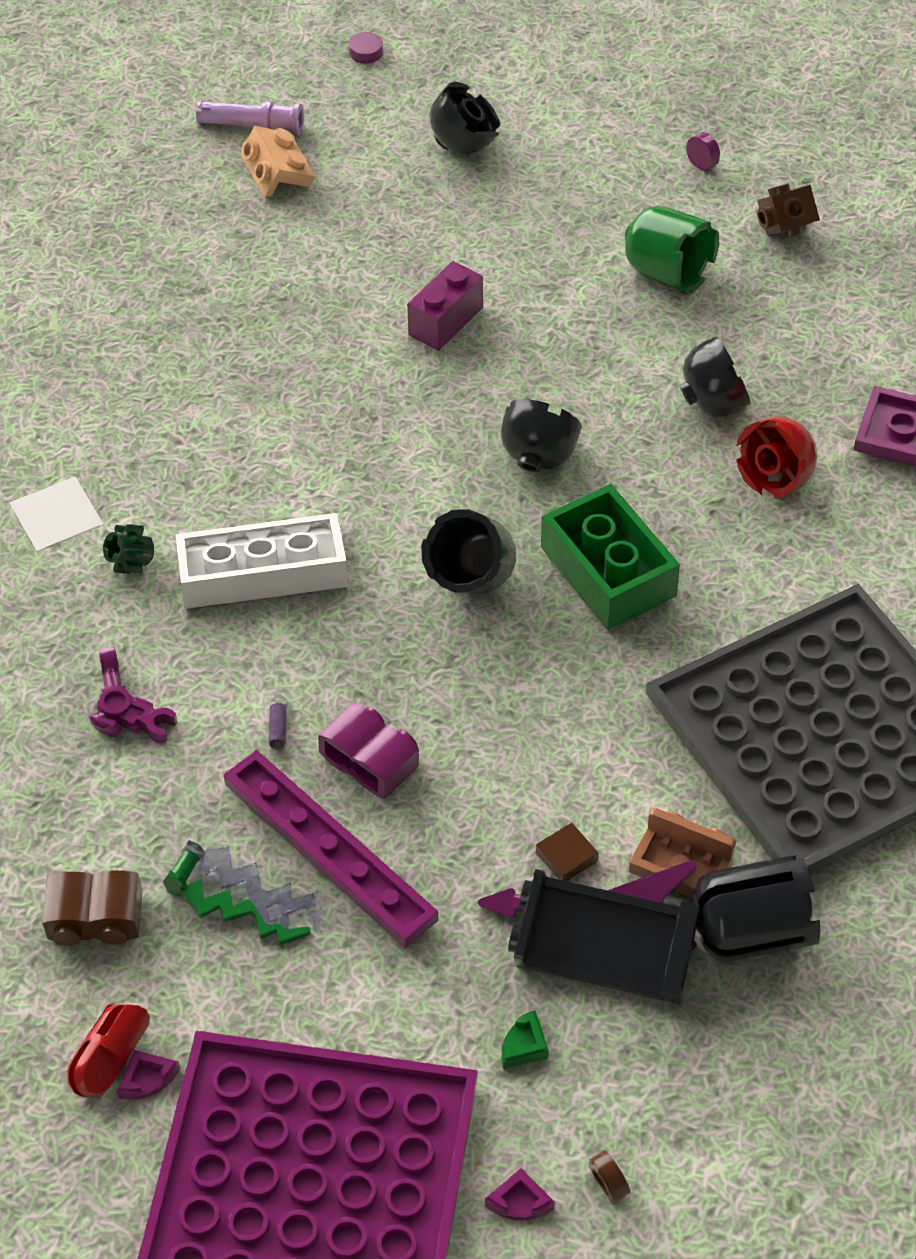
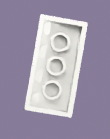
M337 513L176 534L185 609L349 587L347 561Z

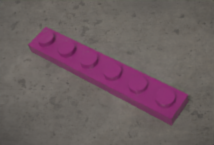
M257 749L223 775L225 785L404 948H407L439 921L437 909Z

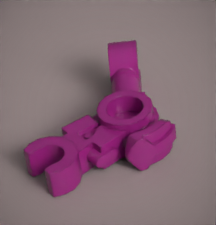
M115 646L98 649L104 689H101L102 694L97 701L98 712L89 717L90 724L96 730L109 737H117L121 732L120 726L135 733L142 729L148 733L149 738L154 742L166 743L167 731L157 726L161 723L175 726L177 724L176 713L166 707L154 709L153 703L132 697L125 690V686H121Z

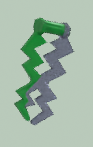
M188 840L182 849V854L177 863L163 880L167 892L178 897L183 896L200 918L220 909L224 922L252 915L255 917L260 939L276 933L279 945L310 935L311 929L308 926L288 928V914L305 909L313 927H320V918L314 893L292 899L291 883L269 891L263 890L261 888L257 862L232 869L229 846L203 850L199 844ZM204 863L205 877L218 870L221 890L245 883L248 899L233 905L230 889L204 898L201 879L187 885L186 881L195 866H200ZM279 905L282 917L269 920L267 909Z

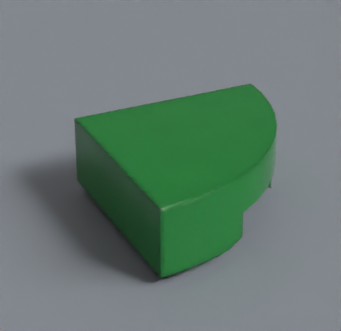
M535 1010L519 1017L515 1021V1025L505 1036L501 1046L503 1069L549 1058V1050Z

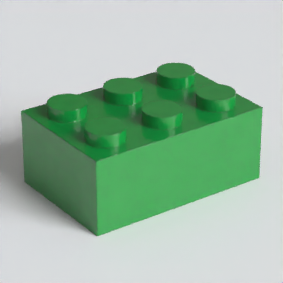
M612 484L542 515V550L607 630L677 596L680 564Z

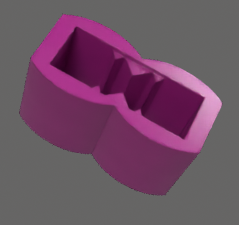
M353 702L318 734L319 753L331 765L351 775L361 786L382 799L390 795L419 766V748L415 739L404 730L398 731L385 725L382 716L371 707L365 708Z

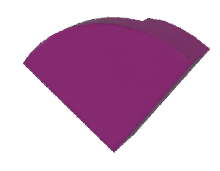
M133 1050L117 1090L118 1098L127 1100L143 1099L162 1091L178 1074L180 1069L179 1061Z
M520 1168L485 1198V1206L501 1217L520 1221L532 1220L548 1214L555 1209V1201Z

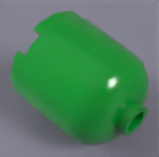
M657 205L644 209L628 225L625 232V254L631 267L684 293L693 292L704 283L706 278L701 276V274L705 270L708 261L715 263L717 258L719 231L711 227V222L665 206Z

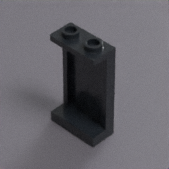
M535 869L532 881H524L519 907L525 908L522 924L513 925L508 945V951L514 952V961L517 967L680 1004L698 925L700 905L681 901L680 907L550 878L546 876L545 871Z

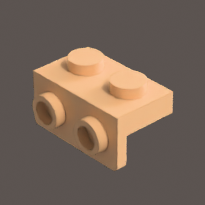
M254 126L249 138L245 140L242 146L241 157L264 197H272L279 182L310 187L315 175L306 157L295 142L294 136L281 128L274 130Z

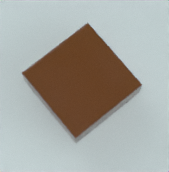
M572 822L536 844V854L554 875L563 881L573 878L598 862L599 852Z

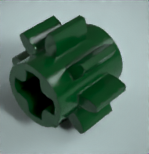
M127 524L126 526L115 525V532H111L106 536L103 543V554L106 561L115 563L113 572L131 574V572L142 573V566H146L152 561L154 543L152 537L143 536L144 526Z

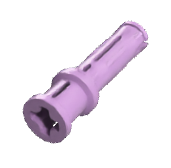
M204 101L197 103V108L201 109V111H196L198 124L259 126L274 130L281 128L292 132L296 136L302 134L304 127V107L298 103L293 107L276 106L274 102L270 101L263 103L262 106Z

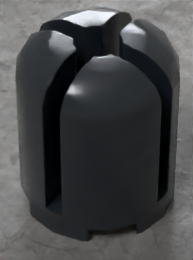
M797 855L710 871L698 878L693 893V904L700 905L697 930L700 933V940L704 949L715 960L731 962L819 944L820 920L810 921L813 913L810 893L815 892L804 859L796 860Z

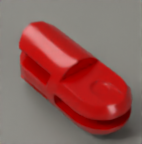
M108 1004L67 1068V1084L73 1093L81 1097L94 1098L103 1095L110 1088L149 1026L150 1016L145 1008L139 1005Z

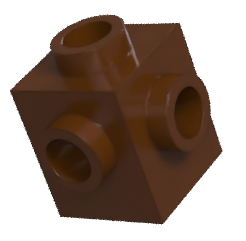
M789 183L768 189V197L757 200L759 207L757 210L758 221L761 227L765 229L767 235L780 233L781 239L789 238L803 233L801 226L820 220L811 184L790 189Z

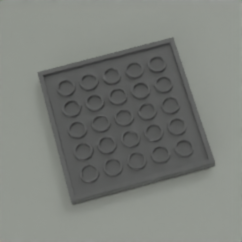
M859 583L647 683V696L771 859L797 855L796 860L804 859L811 874L916 820V650Z

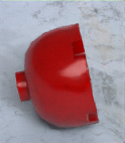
M767 417L756 421L744 428L737 440V446L741 445V457L736 459L738 469L745 483L760 495H762L764 488L774 495V498H782L804 486L816 468L818 455L816 443L811 433L801 423L788 417ZM779 472L783 475L780 481H768V476Z

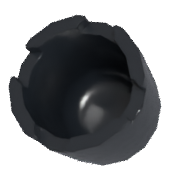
M470 509L451 510L437 517L435 524L429 530L427 538L423 539L421 544L422 563L427 575L442 588L454 593L487 594L500 588L510 578L516 564V546L511 534L498 521Z

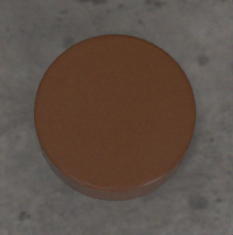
M603 1150L589 1159L588 1165L593 1177L611 1202L616 1203L631 1193L623 1173L607 1151Z

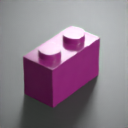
M452 261L407 303L408 335L439 351L483 308V276Z

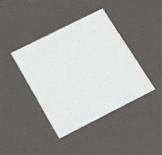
M76 477L9 503L36 551L104 524Z

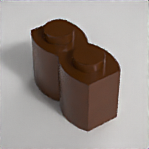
M110 870L95 874L67 871L47 875L42 919L47 939L53 940L60 945L72 946L80 943L81 940L92 938L112 945L122 944L126 940L138 938L143 893L139 874L132 871Z

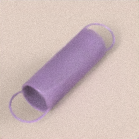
M287 701L286 706L281 703L271 705L270 702L269 753L271 755H274L270 752V747H273V749L275 747L274 739L281 740V746L285 750Z

